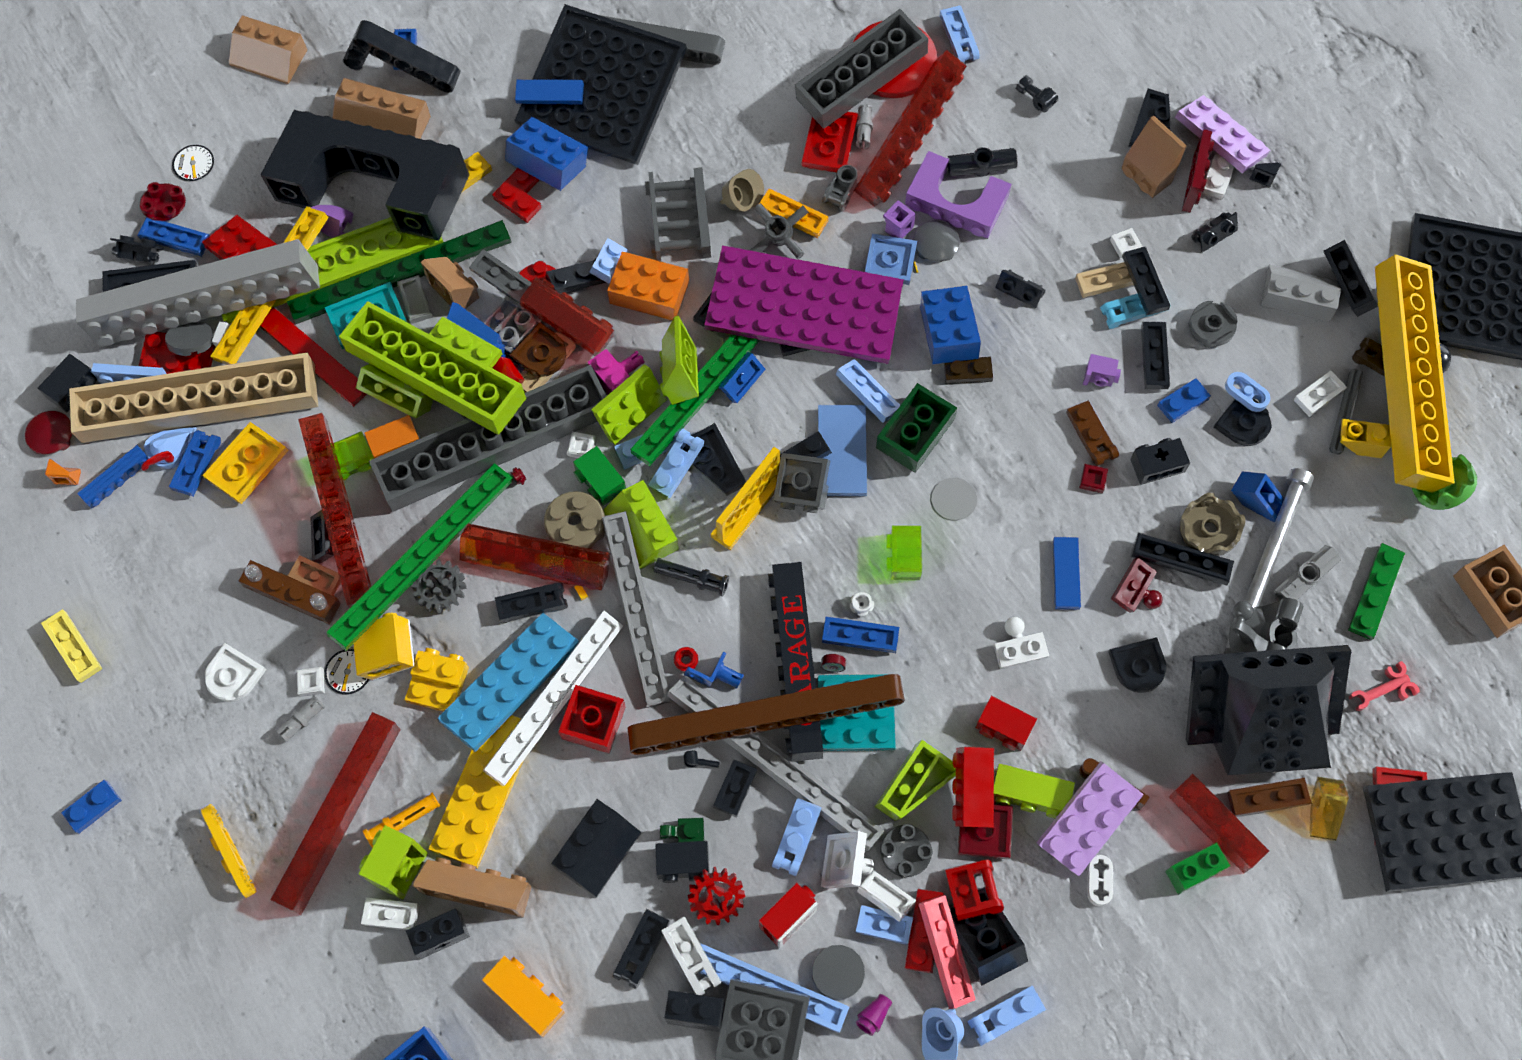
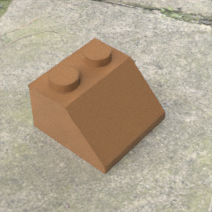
M447 257L424 259L421 261L429 285L450 306L452 302H455L466 309L480 298L477 288H479L472 277L467 278L463 274L464 271L457 262L452 263Z

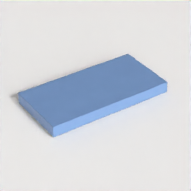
M818 405V431L832 452L824 457V459L830 460L826 483L829 486L827 496H867L866 405Z

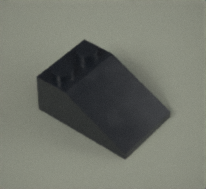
M985 887L979 889L980 901H988ZM954 903L948 905L962 954L981 986L1028 962L1025 944L1003 911L997 914L987 913L958 921Z

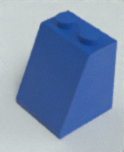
M452 302L447 319L499 348L502 351L501 357L508 358L500 335L458 303Z

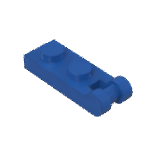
M196 430L172 478L169 488L194 497L203 478L202 475L206 472L215 450L221 444V438L216 435L208 436L205 432ZM202 444H205V445H206L204 449L199 448V447H200Z

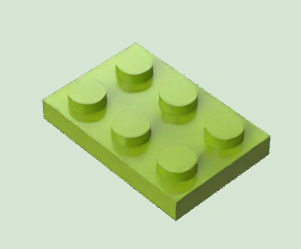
M644 364L591 410L609 441L616 445L666 402L667 398L663 396L660 385L650 367Z

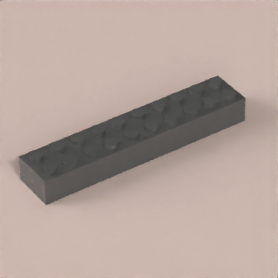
M591 364L526 392V400L499 435L466 418L370 460V465L392 512L483 473L494 463L499 466L567 436L572 431L576 432L598 422L591 409L602 401L606 394Z

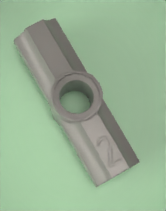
M1324 545L1273 591L1275 599L1281 601L1283 598L1296 600L1300 598L1341 561L1339 553L1333 547ZM1302 572L1308 573L1312 580L1306 579Z

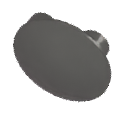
M943 221L924 223L917 229L914 240L917 241L916 250L918 251V256L922 259L949 261L954 257L959 248L960 239L956 229Z
M911 824L896 826L886 833L881 842L880 854L884 865L889 871L901 877H913L927 868L933 854V849L928 837L922 830Z

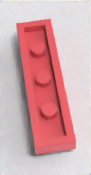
M938 896L919 903L948 1008L955 1009L975 1001V995L946 896Z

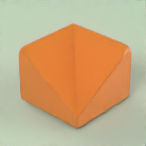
M49 459L45 475L54 484L78 485L81 469L61 467L52 459Z

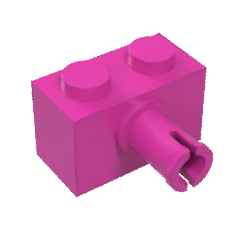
M605 349L587 363L588 365L591 364L603 390L609 395L630 377L629 373L644 364L645 361L641 354L639 355V352L635 351L622 362H617L611 353Z

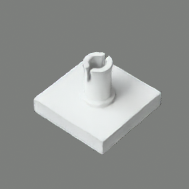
M856 831L827 836L821 887L828 889L860 886L862 874L868 876L872 873L873 868L866 866V864L874 865L873 860L864 858L867 833Z

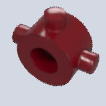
M513 468V472H511L512 477L518 485H523L527 480L520 468Z

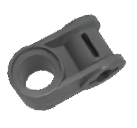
M843 165L838 169L832 182L825 190L822 199L823 203L829 202L836 205L841 211L846 209L857 187L858 174L855 167ZM844 178H850V179H852V180H850V181H845V180H843V179H844Z

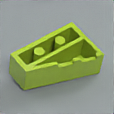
M920 740L914 745L874 807L894 821L903 818L956 776V768L953 767L952 760L924 740Z

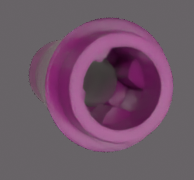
M879 994L874 1001L857 1015L856 1025L864 1033L873 1036L875 1032L880 1031L892 1001L885 995Z

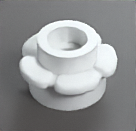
M860 592L851 597L850 609L853 613H857L859 616H866L869 611L873 610L874 602L869 594Z

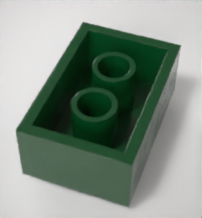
M917 383L877 436L876 449L916 473L955 420L957 407Z

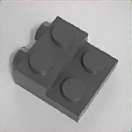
M782 453L773 500L781 504L780 508L794 510L795 506L804 507L803 511L809 513H818V509L825 510L829 488L826 483L830 460Z

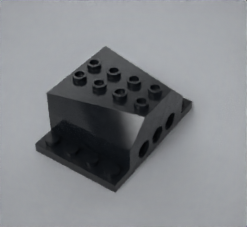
M1349 645L1193 656L1185 738L1187 744L1213 743L1227 775L1331 768L1328 735L1340 734L1352 650Z

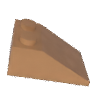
M1152 116L1125 156L1121 169L1128 178L1133 179L1144 193H1148L1154 198L1173 182L1186 145L1155 116Z

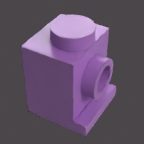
M897 200L883 215L886 222L885 232L891 237L904 238L914 228L916 213Z
M1091 354L1086 366L1083 385L1087 386L1088 382H1092L1097 386L1111 387L1113 383H1118L1121 369H1117L1119 360Z

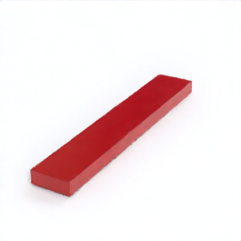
M272 306L259 327L292 355L308 353L315 364V374L353 407L357 405L367 395L356 389L358 378Z

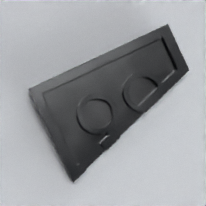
M1147 88L1128 147H1132L1152 116H1155L1170 130L1169 94Z
M716 423L691 435L694 438L699 437L704 440V445L692 464L726 496L741 489L746 480ZM686 444L682 450L688 452L690 446Z

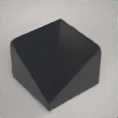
M1281 163L1256 164L1249 179L1271 187Z

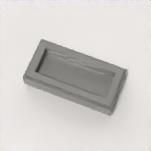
M419 275L398 281L397 284L410 323L413 324L432 318V312Z

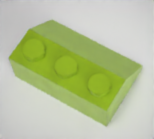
M678 315L673 318L662 339V350L659 351L662 361L660 373L663 378L660 388L663 396H667L672 405L699 396L697 348Z
M644 480L622 490L603 509L605 516L626 511L640 570L656 562L658 558L662 559L679 550L678 539Z

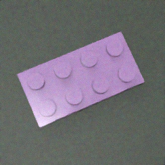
M1204 95L1179 110L1175 116L1178 121L1199 138L1203 129L1212 131L1213 150L1241 173H1244L1267 157L1270 149L1262 141L1256 139L1245 127L1239 125L1228 113L1222 111L1212 100Z
M1100 761L1037 841V844L1077 876H1080L1144 794Z

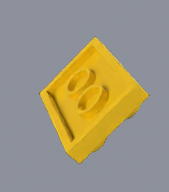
M249 422L202 476L239 504H242L289 450L269 434Z

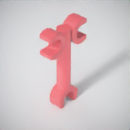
M1402 661L1396 664L1399 673H1395L1390 666L1384 670L1385 675L1391 681L1366 692L1356 690L1350 694L1349 699L1358 697L1362 701V704L1355 708L1356 711L1365 709L1369 705V701L1398 689L1397 694L1402 701L1408 698L1405 689H1409L1414 696L1420 692L1419 687L1415 683L1410 682V678L1406 674V665Z

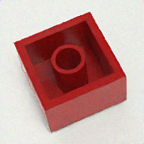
M575 685L559 729L561 739L610 754L626 708L624 699Z

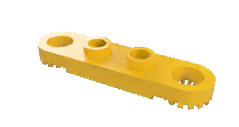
M212 804L202 808L201 813L213 836L210 838V842L217 852H221L224 858L221 860L224 870L228 874H232L240 892L245 898L257 893L254 883H250L252 879L249 880L248 871L227 828L223 826L224 824L219 813L216 814L217 810Z

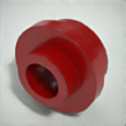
M682 647L676 651L674 664L680 671L685 672L688 667L695 669L698 665L699 658L694 649ZM689 657L691 661L685 664L682 662V659Z

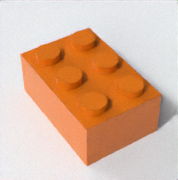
M622 251L607 290L609 303L673 320L678 315L689 284L688 269Z

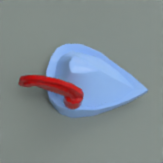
M197 428L162 431L150 436L144 444V449L149 459L142 464L141 469L145 471L152 464L164 469H172L178 466Z

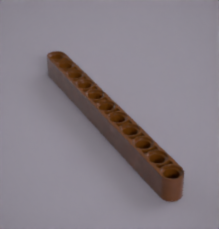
M898 674L883 675L633 724L627 727L630 754L644 755L897 706L905 702L901 676Z

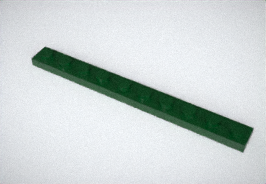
M503 220L294 298L287 301L295 323L299 324L327 313L325 310L327 306L388 282L394 288L398 286V281L417 275L419 277L425 276L426 274L421 264V261L424 259L447 257L452 263H459L478 256L482 249L488 252L512 243Z

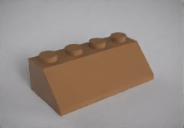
M343 78L335 95L333 119L348 120L355 124L369 125L380 130H391L394 133L412 135L421 139L431 117L427 103L424 100Z
M436 857L435 861L427 859L413 884L423 895L522 918L524 917L532 888L526 882V878L522 876L511 875V878L501 877V872L486 869L484 873L476 871V866L461 863L460 867L450 865V860Z

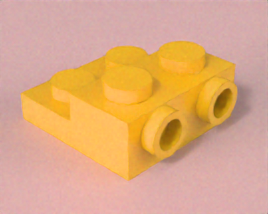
M425 648V651L418 650L414 661L415 667H412L410 673L412 678L404 699L406 703L444 712L461 694L469 669L467 663L463 661L464 658L457 654H449V657L440 656V652L432 648Z

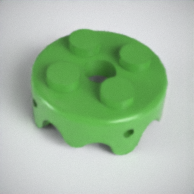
M1459 454L1457 457H1452L1454 484L1433 493L1412 488L1417 500L1423 506L1433 510L1451 509L1464 503L1471 497L1477 486V475L1472 463L1464 455Z

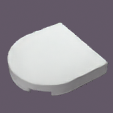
M224 643L205 670L207 690L218 700L224 702L238 701L251 692L267 669Z

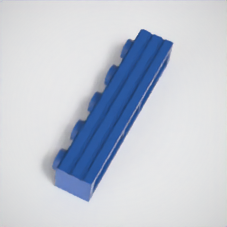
M136 445L77 494L91 509L98 506L103 499L110 496L125 481L135 476L141 469L142 464L149 459L148 456Z

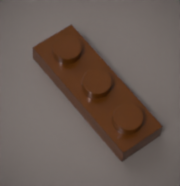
M1305 778L1233 789L1227 792L1233 817L1305 806L1312 803Z

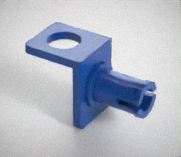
M725 652L721 654L711 677L690 667L684 673L685 676L707 687H710L714 680L719 679L736 689L744 674L724 666L723 660L727 654Z

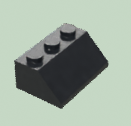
M596 799L551 865L555 870L597 898L641 835V831L618 812Z

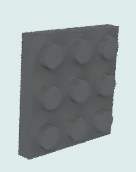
M731 978L715 1060H798L810 995Z

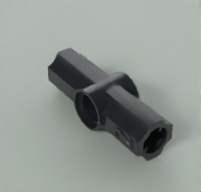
M986 147L976 149L974 153L950 155L947 157L949 159L948 173L950 176L975 174L976 176L984 177L990 171L1015 169L1018 165L1017 152L1014 148L991 151Z

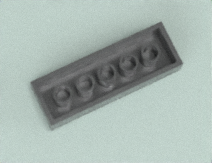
M899 9L795 84L796 99L824 129L928 54V37Z

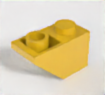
M1342 419L1340 443L1356 455L1382 458L1391 447L1390 425Z

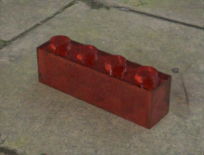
M536 277L520 298V306L592 355L597 356L604 351L614 337L613 326L605 319L599 320L594 317L593 312L586 306L582 305L580 307L573 302L574 299L567 293L562 292L560 294L554 290V285L546 279L541 281Z
M1194 774L1188 777L1169 796L1214 844L1217 843L1222 852L1243 873L1252 869L1270 851Z

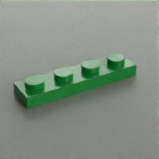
M1383 543L1380 544L1348 631L1371 641L1375 638L1405 552Z

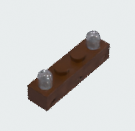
M252 560L249 561L238 580L246 589L329 625L341 605L337 597Z

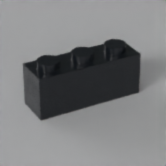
M1346 240L1323 250L1355 315L1358 317L1377 308L1378 302Z

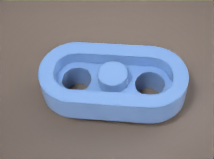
M1234 372L1229 375L1225 382L1227 393L1251 411L1260 412L1268 406L1270 402L1269 392L1245 373ZM1233 385H1238L1240 389H1236ZM1253 399H1257L1259 403H1255Z

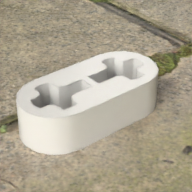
M1104 855L1095 856L1087 867V896L1090 903L1098 907L1105 906L1113 897V864ZM1099 861L1102 862V866L1107 867V870L1102 872V878H1099L1098 869H1094V866ZM1099 883H1102V892L1107 894V896L1102 898V901L1093 893L1098 890Z

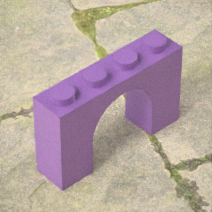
M928 151L906 193L905 205L913 211L923 212L930 215L933 219L943 220L955 228H962L970 231L975 236L988 239L1009 197L1012 184L990 176L981 196L976 201L966 205L951 203L939 191V186L947 172L949 159Z

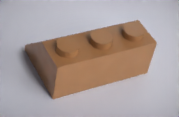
M242 15L232 32L229 64L230 66L289 84L307 52V47L302 35Z

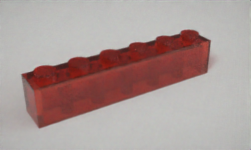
M469 523L460 536L459 561L488 566L497 570L502 569L516 572L521 575L526 574L545 580L559 581L568 585H578L592 590L602 591L608 578L610 553Z

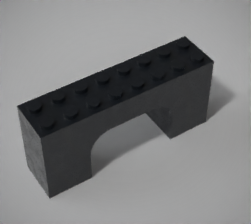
M293 110L260 174L276 202L301 208L319 205L330 182L343 173L357 172L395 181L396 183L385 206L397 231L436 241L440 240L469 178V172L461 151L452 144L445 145L430 139H419L412 135H402L391 130H380L369 125L363 126L348 120H337L330 116H320L309 111L303 112L299 110Z

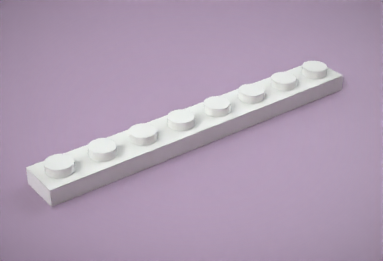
M605 611L599 615L483 769L484 773L501 786L506 785L569 700L574 686L581 684L622 629L623 625Z

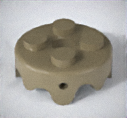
M579 491L567 492L559 495L549 504L544 516V527L549 540L563 553L571 554L572 551L576 550L588 551L605 536L602 517L605 515L602 506L593 496ZM573 515L581 517V521L577 525H570L568 519Z
M1206 493L1190 502L1180 520V532L1186 545L1189 548L1216 556L1230 552L1237 545L1245 526V516L1237 511L1234 503L1230 500L1218 499L1214 493ZM1208 522L1213 523L1217 531L1214 533L1208 532L1204 524Z

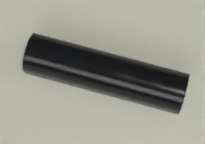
M1137 533L1130 555L1131 558H1139L1151 564L1226 586L1230 582L1234 564L1233 560L1141 533Z

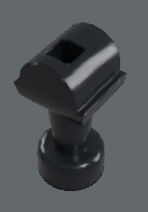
M1027 75L1023 76L1018 82L1016 90L1021 94H1030L1033 97L1032 103L1038 111L1046 113L1059 100L1058 95L1050 87L1043 90L1032 85L1033 79Z

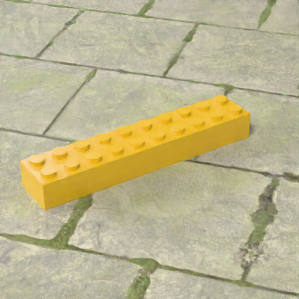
M1395 254L1375 266L1394 478L1396 484L1433 493L1454 484L1432 269L1431 265Z

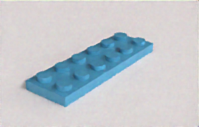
M542 613L438 717L439 722L476 752L568 658L579 643V640L546 614Z

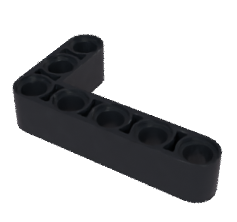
M362 20L359 23L343 58V63L353 70H360L368 54L447 93L453 92L461 73L456 65L367 20Z

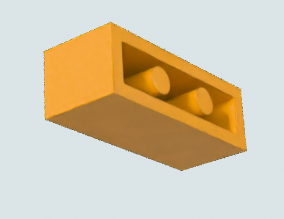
M504 955L482 981L539 1035L544 1037L564 1015L565 1011L560 1008L564 1003L553 993L549 996L541 990L544 984L534 975L528 978L522 972L525 966L514 956L509 960Z

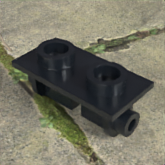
M1223 212L1220 216L1210 221V226L1205 224L1193 232L1191 238L1195 243H1201L1202 253L1238 230L1237 212L1233 214Z
M120 235L119 239L110 238V240L116 242V246L112 248V254L116 258L134 260V253L137 252L136 261L153 264L159 261L157 249L164 250L163 247L156 246V241L142 239L141 243L134 242V238Z
M1011 269L1009 271L1002 270L995 288L1037 308L1040 298L1043 297L1046 289L1042 288L1043 285H1038L1030 280L1025 281L1023 280L1024 277L1012 272Z

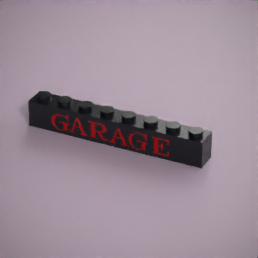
M802 562L772 564V573L768 574L769 588H774L775 596H770L771 610L777 613V619H773L774 634H779L780 641L775 643L776 657H781L782 666H778L779 681H784L785 688L780 690V695L816 689ZM820 721L784 727V729H789L790 738H785L786 753L792 754V762L823 759Z

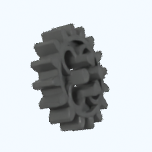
M438 559L436 565L431 564L416 580L417 583L411 585L413 590L416 591L413 593V596L416 600L419 599L418 603L421 607L426 605L428 612L436 608V611L441 613L443 607L449 612L451 611L450 605L452 603L456 606L459 605L458 597H465L461 591L467 588L465 582H462L465 577L463 573H459L460 569L457 565L452 567L450 561L443 565L441 560ZM447 575H451V576H452L450 580L444 579V578H445ZM434 576L440 586H444L446 592L451 593V595L445 597L441 589L435 587L433 582L427 578ZM429 592L434 594L430 598L426 597Z

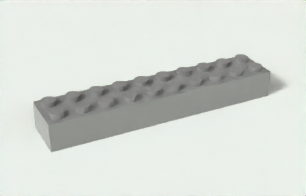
M299 239L76 299V323L100 347L109 346L113 343L131 340L135 337L153 334L169 328H176L187 323L198 322L202 319L220 316L228 312L242 310L254 305L264 304L269 301L287 298L291 295L320 288L318 265Z

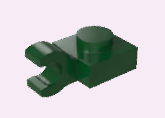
M678 818V826L660 825V839L678 838V842L704 841V818Z

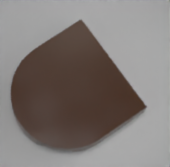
M540 322L509 354L510 359L528 373L541 377L549 376L559 371L564 365L567 356L563 340Z

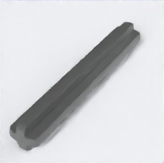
M1351 369L1346 382L1347 388L1343 394L1329 448L1331 453L1341 454L1344 451L1345 446L1340 443L1341 420H1352L1363 377L1361 370Z

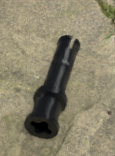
M661 558L657 559L654 566V573L695 584L699 590H711L717 592L722 597L725 595L728 587V575L720 576L710 573L709 569L699 571Z

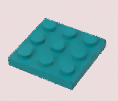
M889 674L818 675V688ZM894 706L820 720L823 751H883L896 749Z

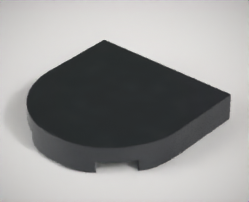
M1235 399L1213 428L1239 445L1254 446L1266 439L1271 431L1272 424L1269 411L1266 408L1263 411L1254 412Z
M1157 637L1112 648L1108 651L1119 682L1128 690L1137 693L1150 692L1156 689L1163 681L1167 666Z

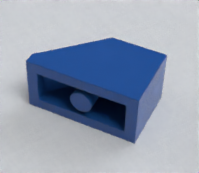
M1242 471L1231 491L1243 506L1272 522H1276L1284 501L1283 496L1267 474Z

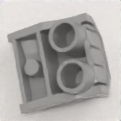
M508 296L483 322L500 335L502 344L505 345V351L509 354L539 322L544 325L540 318Z

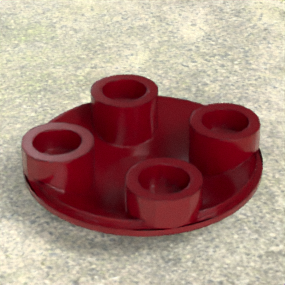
M152 182L147 186V191L141 197L140 209L149 219L167 221L175 218L183 211L186 197L180 186Z
M45 411L36 415L28 423L25 430V441L29 448L37 454H52L60 450L64 451L69 448L71 443V421L64 413L59 411Z

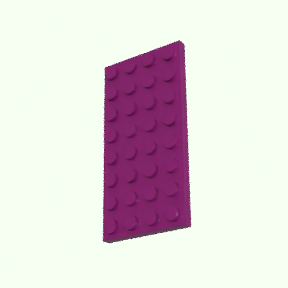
M722 245L704 329L889 364L904 279Z

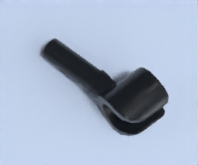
M686 751L684 754V763L688 768L702 765L719 768L720 762L698 759L697 751Z

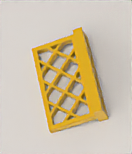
M776 447L772 448L716 520V527L711 533V538L727 549L731 550L774 495L780 466L779 449Z

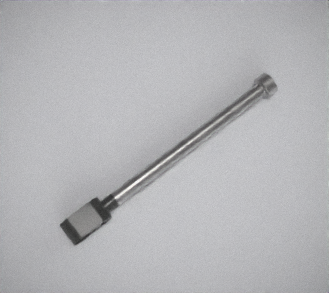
M1293 468L1287 477L1286 483L1289 486L1287 494L1244 600L1249 602L1252 607L1259 606L1303 491L1310 490L1314 480V476L1304 469ZM1229 641L1224 654L1231 653Z

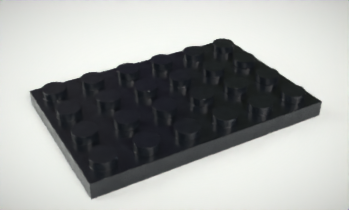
M1512 772L1367 785L1363 787L1386 892L1522 878V808Z

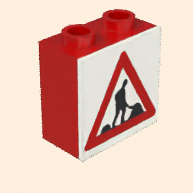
M796 883L759 920V928L779 949L817 912L818 903L814 899L815 894L805 884L801 887Z

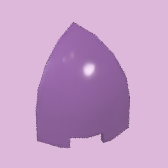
M334 205L310 207L325 212L328 216L320 231L329 237L334 238L345 234L343 230L347 222L352 223L354 213Z

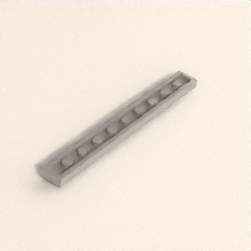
M685 675L669 690L667 695L688 713L724 707ZM753 733L723 739L794 796L822 807L819 815L842 833L856 831L867 833L865 851L867 853L884 833L882 828L797 762H792V758L761 734Z

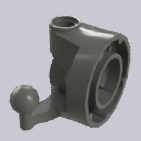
M1283 598L1281 601L1252 607L1247 601L1236 603L1233 607L1235 618L1230 625L1228 637L1231 653L1295 649L1298 641L1296 629L1304 607L1303 604L1292 598Z

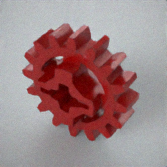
M713 867L712 873L709 874L704 869L702 878L699 876L694 877L696 885H689L691 894L687 896L688 902H691L690 910L691 912L697 911L696 917L698 920L705 917L706 924L709 925L711 920H715L718 926L721 919H725L729 923V916L731 914L736 917L739 915L737 907H744L741 899L745 898V892L741 890L743 888L742 881H736L737 876L735 873L728 876L727 868L718 873L717 868ZM706 886L705 891L700 894L703 887ZM712 890L720 897L721 902L713 895Z

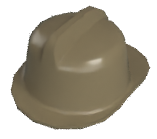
M746 169L733 176L722 187L723 199L720 201V204H726L729 209L742 212L748 211L757 205L764 196V184L760 175L752 169Z

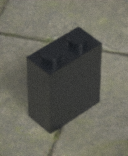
M669 990L664 1019L670 1025L720 1032L725 1008L724 1000L722 998Z

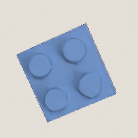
M872 234L865 272L904 279L903 284L910 285L917 241Z

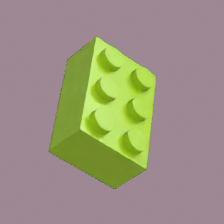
M385 825L382 831L379 830L376 833L372 842L374 846L370 854H366L359 865V875L375 887L404 900L428 852L413 838Z

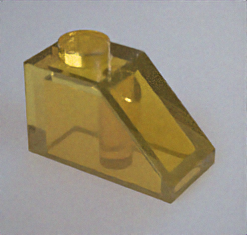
M1317 777L1311 797L1310 837L1337 841L1349 799L1343 780Z

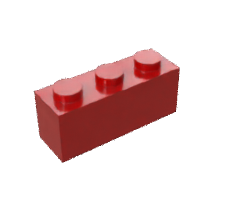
M956 748L952 759L953 767L956 768V779L952 783V791L955 795L952 819L955 821V827L994 828V748Z

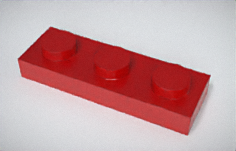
M917 889L905 962L907 970L933 974L935 959L919 903L945 895L943 892Z

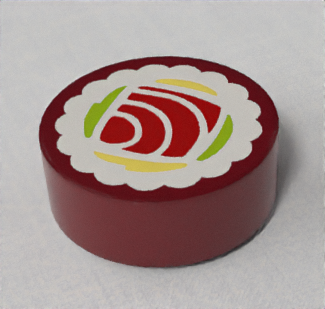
M826 654L821 658V668L828 672H843L846 669V659L838 654Z

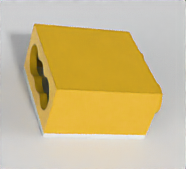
M397 613L383 614L382 618L377 619L354 643L357 676L376 680L415 667L409 619L398 616Z

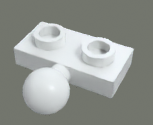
M1018 617L1009 618L1005 622V631L1013 639L993 645L999 668H1007L1048 658L1049 652L1043 632L1023 637L1024 622Z

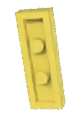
M62 609L41 623L78 682L82 683L103 669L66 611Z

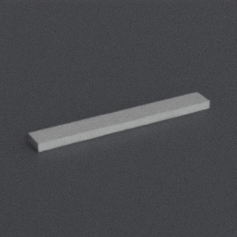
M626 511L604 516L602 520L646 707L671 702V699L667 696L669 690Z

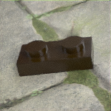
M979 357V359L956 360L944 363L945 384L992 382L991 357Z

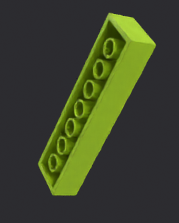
M368 301L339 335L345 350L350 354L498 435L526 400L521 383Z

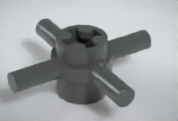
M761 203L758 204L754 210L766 222V237L750 250L762 252L771 244L786 245L793 255L800 259L804 252L792 239V226L808 213L807 209L802 206L786 219L779 215L772 216ZM776 227H778L780 230H783L781 233H779L780 235H776V232L774 230Z

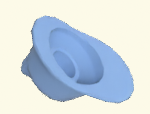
M935 1007L926 1010L922 1019V1053L925 1060H957L958 1044L964 1036V1026L956 1015V1010H942Z

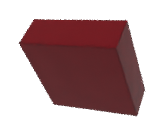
M1084 464L1079 488L1103 494L1108 469Z

